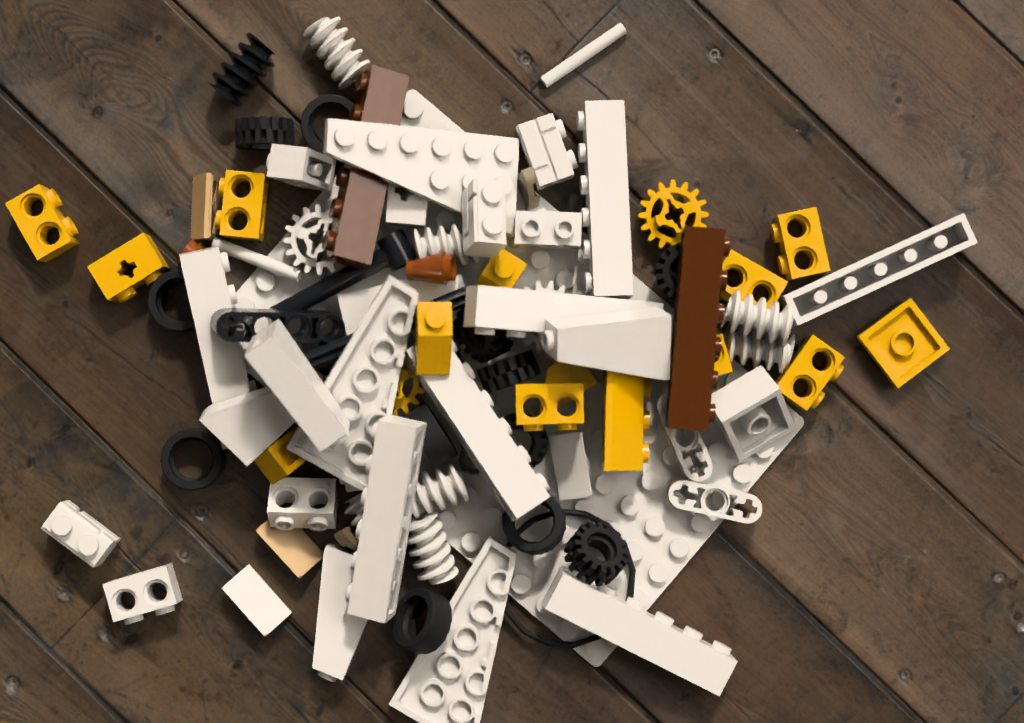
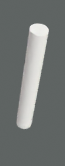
M621 22L542 75L540 79L543 84L548 88L627 34L625 27Z
M215 237L212 241L211 247L218 246L221 253L227 252L228 256L290 280L299 282L303 276V270L218 237Z

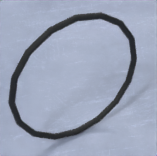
M562 509L567 516L585 517L595 523L597 521L603 522L604 528L608 524L611 526L610 523L586 511ZM551 512L531 517L516 530L518 535H521L535 522L552 517ZM614 528L611 530L613 534L617 532ZM507 541L506 546L511 548L512 544ZM629 551L627 565L630 572L627 598H633L636 570ZM506 602L504 613L520 632L546 646L575 648L602 638L598 635H593L574 642L547 640L526 629L510 611Z

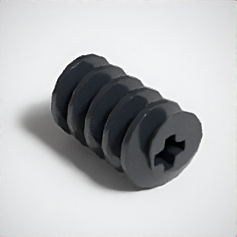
M250 32L246 34L250 45L242 42L238 43V48L242 55L231 52L229 57L233 65L222 62L220 65L225 74L213 72L212 76L216 84L209 83L230 103L238 107L241 106L237 95L241 94L246 97L250 95L246 84L254 87L258 86L254 75L267 76L262 66L265 64L273 68L275 67V63L271 58L272 54H275Z

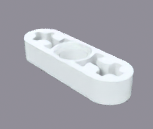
M664 393L657 400L656 411L682 471L692 481H705L712 474L713 463L698 430H691L694 439L690 445L680 446L676 442L675 434L678 429H670L664 426L666 412L664 413L662 407L666 406L667 393ZM697 445H699L701 451L694 452L698 461H705L706 466L702 468L703 474L701 476H698L696 472L690 473L689 467L693 465L690 455H687L684 459L681 455V452L691 451Z
M686 479L675 480L667 490L669 502L678 509L746 524L757 521L762 514L760 500L749 493ZM682 485H687L686 490L688 492L698 494L697 488H703L699 497L700 507H693L696 500L685 498L683 503H678L679 499L674 495V491L680 490ZM719 492L723 496L724 503L719 510L712 511L707 508L705 499L709 493ZM730 494L735 495L732 502L745 504L746 499H751L750 505L755 507L754 513L749 512L747 517H743L742 511L731 508L732 514H726L730 506Z

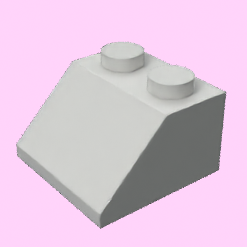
M762 365L711 394L710 404H715L716 406L715 421L739 461L746 459L796 429L780 388Z

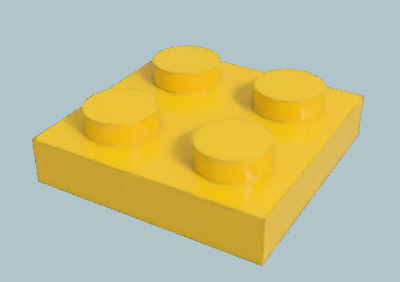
M911 297L905 299L857 336V339L895 389L900 388L950 350Z

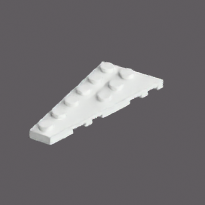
M333 118L325 120L324 154L359 170L363 169L381 177L380 179L388 183L401 186L409 192L453 212L457 211L462 214V191L468 187V184L473 179L504 182L506 235L509 237L515 236L520 138Z
M391 275L387 276L324 382V385L350 421L347 433L348 438L338 447L331 449L329 446L320 452L298 425L286 445L287 450L361 491L368 485L369 475L366 474V464L369 456L373 453L374 442L371 441L373 425L375 422H378V419L388 414L392 415L408 336L419 294L417 290Z
M489 535L449 602L452 608V622L445 641L437 650L429 654L417 655L390 700V706L419 723H480L517 557L515 550Z

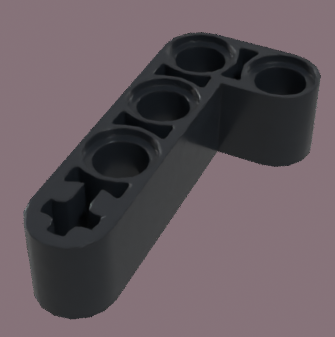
M223 308L216 311L210 321L213 332L223 340L229 342H250L251 338L257 334L254 329L255 322L261 317H266L269 325L279 318L287 331L290 320L299 318L301 328L295 334L290 335L296 343H308L307 352L345 336V324L342 318L326 310ZM229 317L235 323L244 324V329L239 326H231L227 332L221 325L222 323H227ZM331 318L333 329L328 334L322 335L320 330L321 323ZM337 361L325 367H320L316 371L328 376Z

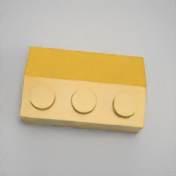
M603 370L601 469L604 471L642 470V464L648 463L649 444L643 443V430H649L650 412L644 411V397L650 398V378Z

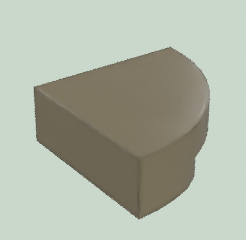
M532 167L521 170L517 180V187L527 210L538 207L540 195H536L533 184L537 183L538 180Z
M350 524L333 535L342 547L348 546L355 552L359 542L355 535L357 526L352 527Z

